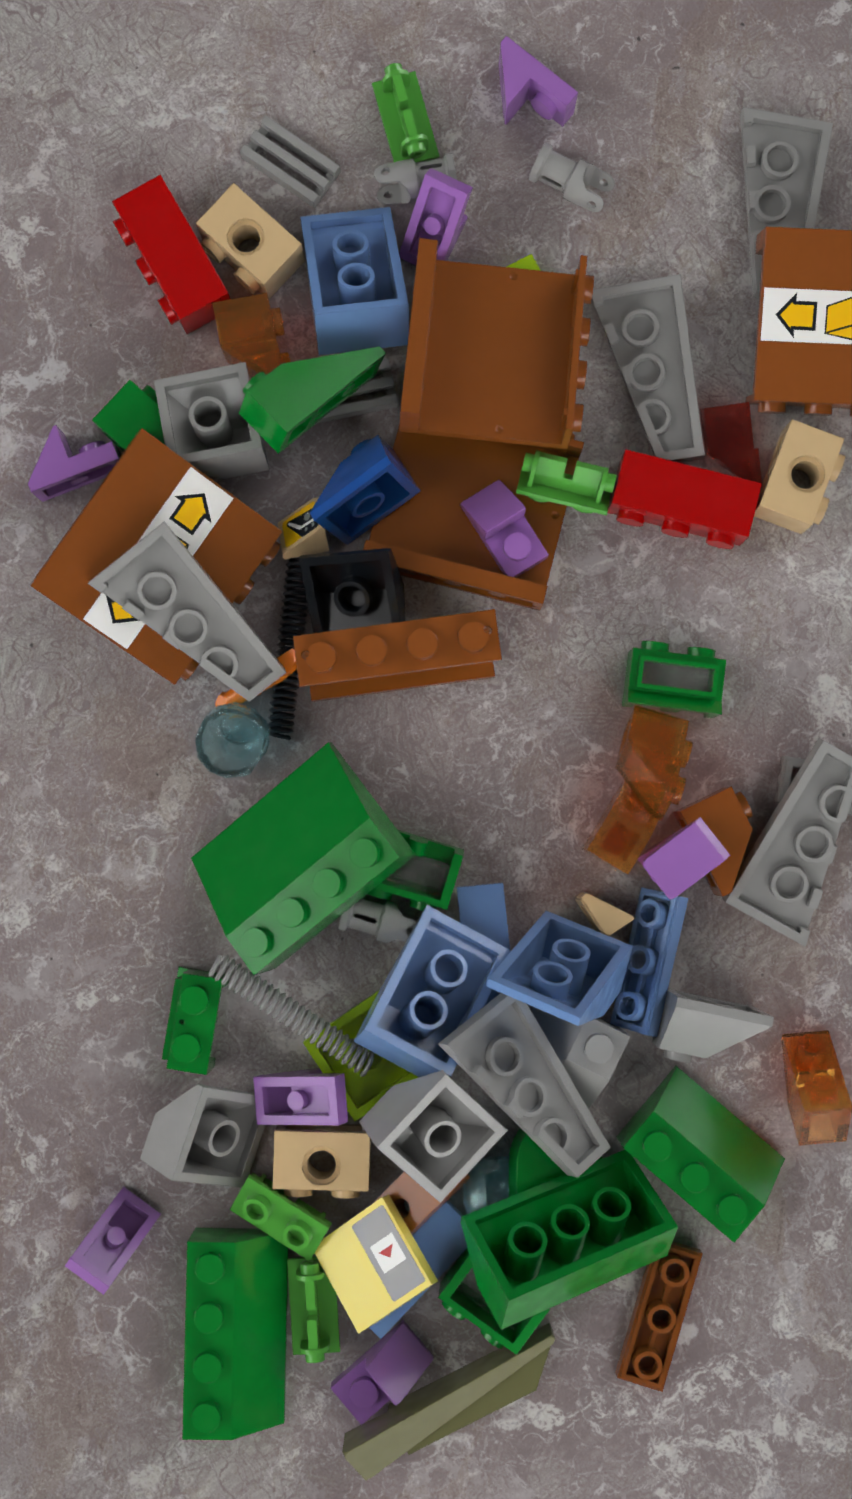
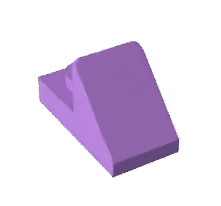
M506 36L500 43L499 76L504 124H508L523 104L529 100L533 109L541 117L547 120L553 119L563 127L574 114L578 92Z
M430 168L424 176L399 252L400 258L416 265L419 238L438 240L437 260L447 261L468 217L464 212L473 187Z
M55 425L36 463L28 486L31 493L44 502L106 478L122 454L112 441L106 444L104 441H95L82 446L79 449V454L73 456L65 434Z
M500 480L495 481L460 503L461 508L504 575L516 578L548 558L549 554L524 516L525 506Z
M700 817L650 847L637 859L667 898L674 899L724 862L730 854Z
M312 1068L253 1077L257 1125L339 1126L348 1122L344 1073H322L320 1068Z
M123 1186L69 1258L65 1267L104 1295L161 1213Z
M402 1320L335 1378L331 1383V1389L362 1425L390 1400L397 1406L433 1361L434 1356L405 1321Z

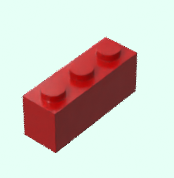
M161 174L112 201L120 217L112 222L126 247L135 243L142 257L135 260L149 286L155 282L158 283L164 296L157 301L171 325L179 321L186 334H189L234 309L227 289Z
M625 449L619 462L617 477L607 512L617 515L616 520L618 522L636 527L643 526L644 522L662 526L661 532L673 537L687 538L689 533L706 537L708 545L722 549H733L734 545L740 546L749 538L762 483Z

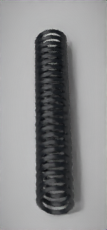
M293 558L288 559L290 562L286 564L289 569L285 571L288 576L284 579L287 583L284 585V588L287 591L283 592L286 598L282 600L284 606L281 609L284 613L280 615L283 620L279 622L282 627L278 629L281 635L278 636L280 642L277 643V646L280 649L276 653L279 656L293 648L285 646L294 645L293 640L286 638L303 635L288 631L304 632L306 630L304 627L287 624L307 623L303 619L288 617L307 616L305 612L289 609H308L307 605L291 603L292 601L307 603V598L289 595H306L305 590L291 588H304V583L292 581L303 580L302 575L293 574V572L301 573V568L292 566L300 565L299 560ZM297 670L291 675H298ZM288 676L285 680L272 687L275 693L271 694V697L275 700L270 702L273 707L269 709L272 715L268 718L273 722L267 724L271 729L266 731L270 736L290 740L291 737L279 733L291 734L294 731L291 728L281 726H293L295 723L283 719H294L296 716L281 711L294 712L297 710L293 706L283 704H296L297 701L295 699L285 697H296L298 694L282 689L297 690L299 688L297 685L284 683L299 682L298 678Z

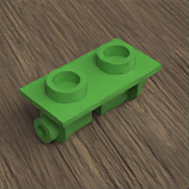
M400 63L388 65L384 69L385 76L383 79L373 82L372 88L393 161L413 158L418 163L440 158L416 72H408L402 68Z
M536 450L535 454L526 452L516 490L517 494L528 496L537 502L549 501L573 507L582 513L594 512L607 516L610 494L613 492L617 477L616 474L608 473V467L577 461L574 473L570 475L564 473L568 458L544 453Z
M255 1173L249 1175L230 1211L310 1261L332 1225V1222L325 1218L327 1213L324 1211L322 1213L299 1198L295 1203L287 1198L288 1196L284 1195V1189H273V1182L267 1179V1175L264 1173L261 1177Z
M313 1256L310 1261L304 1257L287 1258L293 1355H305L307 1363H319L325 1360L324 1353L340 1352L337 1294L316 1256Z

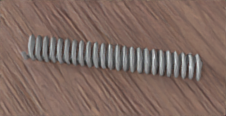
M229 955L217 956L208 973L209 977L213 976L220 967L215 976V981H219L228 969L221 981V985H225L234 974L227 986L228 990L232 989L241 977L234 989V994L238 993L247 982L240 994L241 998H244L254 985L247 997V1002H251L260 990L253 1002V1006H257L267 993L259 1007L260 1011L264 1010L274 996L266 1010V1015L270 1014L280 1001L272 1015V1019L277 1018L280 1011L287 1004L284 1012L278 1019L279 1023H282L293 1009L285 1022V1027H289L293 1019L300 1012L297 1020L291 1027V1031H295L306 1016L304 1023L297 1032L298 1036L302 1035L307 1025L312 1021L304 1035V1040L308 1039L319 1024L316 1032L310 1039V1044L315 1043L320 1033L325 1029L316 1044V1047L320 1048L327 1036L332 1032L322 1049L323 1052H327L334 1039L338 1036L336 1043L329 1051V1057L335 1054L339 1045L344 1041L335 1056V1060H339L346 1048L351 1044L341 1060L342 1065L347 1063L353 1051L357 1048L356 1053L348 1063V1069L354 1066L360 1054L363 1053L362 1058L354 1068V1073L359 1072L365 1060L370 1056L364 1070L360 1072V1076L364 1077L367 1074L374 1060V1053L372 1051H368V1049L353 1042L355 1038L349 1039V1035H343L342 1030L337 1031L336 1026L331 1027L330 1022L324 1023V1018H318L317 1013L312 1014L311 1009L305 1010V1006H299L298 1001L293 1002L292 997L286 998V993L280 994V989H274L273 984L267 986V980L261 981L260 976L255 977L252 972L248 973L247 967L242 969L241 963L236 964L235 959L229 960Z

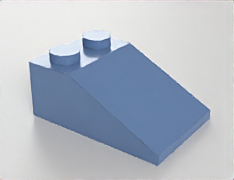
M384 207L300 217L319 355L344 353L378 346L388 348L408 345L409 303L391 208Z
M427 905L374 999L353 1042L418 1077L441 1070L451 1077L457 1063L438 1043L485 1006L492 991L491 988L486 987L487 979L511 950Z
M545 911L488 977L486 987L580 1026L604 1016L621 992L633 946Z

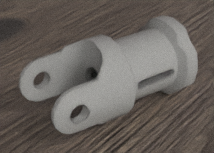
M547 142L544 143L528 178L533 183L540 181L562 192L563 199L591 212L601 211L604 202L599 195L586 189V186L591 185L601 191H611L615 186L614 178L607 172L583 159L576 162L554 151L553 146ZM589 201L594 202L595 205H591Z
M452 153L444 154L442 159L416 163L412 158L378 166L374 171V177L379 183L389 184L398 182V184L384 186L377 192L378 201L383 205L416 202L424 176L430 168L457 180ZM388 171L389 174L383 175L382 172ZM390 194L392 197L385 198L384 196Z
M362 898L341 915L338 930L345 932L348 928L375 935L376 941L382 943L395 940L406 942L412 932L408 928H414L419 917L404 913L403 909L395 902L387 901L385 904Z

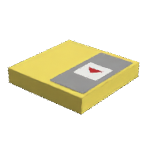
M390 1195L380 1198L324 1237L314 1253L358 1334L367 1330L438 1282Z

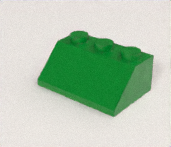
M677 1066L671 1070L616 1136L628 1153L734 1243L766 1205L785 1160L782 1155Z

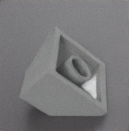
M246 362L154 380L165 445L210 477L227 479L269 470L264 439L239 414L245 397L243 388L250 380Z
M668 989L658 1035L653 1037L652 1043L659 1049H664V1058L691 1063L692 1056L708 1058L771 1028L774 1017L753 1006Z
M532 1006L530 1010L589 1109L610 1081L630 1040V1036L623 1029L601 1018L577 1026Z
M443 1070L392 1086L359 1121L376 1148L440 1203L508 1131Z
M197 1084L155 1113L140 1160L171 1181L242 1188L249 1176L266 1126L257 1125L255 1094L253 1092Z

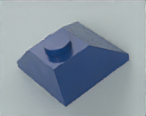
M376 435L372 439H367L357 444L352 449L350 456L340 462L310 511V515L315 522L348 545L418 494L420 489L395 451L379 435Z

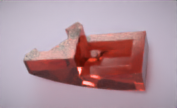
M749 402L700 409L706 455L736 477L762 483L759 448H754Z

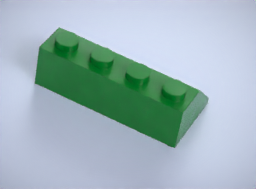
M626 1150L596 1161L579 1177L567 1176L566 1174L461 1217V1225L477 1286L501 1330L666 1257L678 1229V1225L633 1156Z
M196 1227L187 1241L182 1440H234L284 1424L287 1258L289 1248L260 1229Z

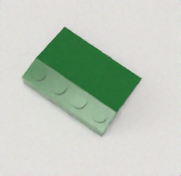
M328 742L191 857L226 938L252 974L257 975L277 968L416 854L333 743Z

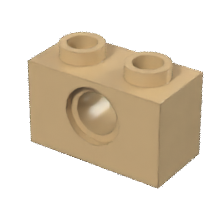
M234 183L196 222L202 238L200 244L205 253L216 263L220 264L225 260L236 270L233 274L234 277L251 294L258 290L269 300L305 262L302 244ZM247 239H254L259 242L257 248L250 252H242L237 249L239 244Z
M791 419L779 436L762 482L754 517L799 534L804 533L813 523L819 525L829 504V498L823 497L828 482L836 481L845 461V456L839 454L844 438ZM792 470L804 471L810 478V488L798 487L792 480Z
M341 1124L339 1126L277 1125L274 1131L273 1189H284V1195L289 1197H308L312 1195L313 1190L331 1191V1196L343 1199L357 1198L360 1196V1191L369 1192L371 1139L361 1124ZM316 1151H327L334 1157L336 1166L329 1171H319L311 1164L310 1156Z

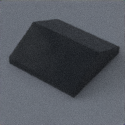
M391 548L310 554L299 557L313 633L406 621L404 583Z

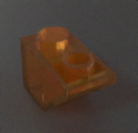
M268 293L212 303L220 347L226 362L231 365L246 362L250 378L262 371L267 375L280 364L291 362L289 352L280 353L277 336L285 335V328L280 307H271Z
M635 705L623 731L615 768L652 818L662 821L670 804L678 805L684 792L686 778L680 777L679 773L680 768L686 767L693 746L692 741L686 740L689 721Z
M629 770L582 850L619 873L628 875L651 838L670 794Z
M829 1030L782 1034L781 1042L788 1108L799 1146L847 1141L852 1115V1103Z

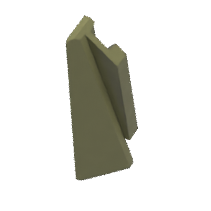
M550 1323L536 1329L517 1355L504 1346L502 1349H497L406 1395L397 1406L393 1402L388 1404V1412L345 1433L342 1450L345 1459L366 1481L407 1452L410 1455L536 1391L550 1347L555 1341Z

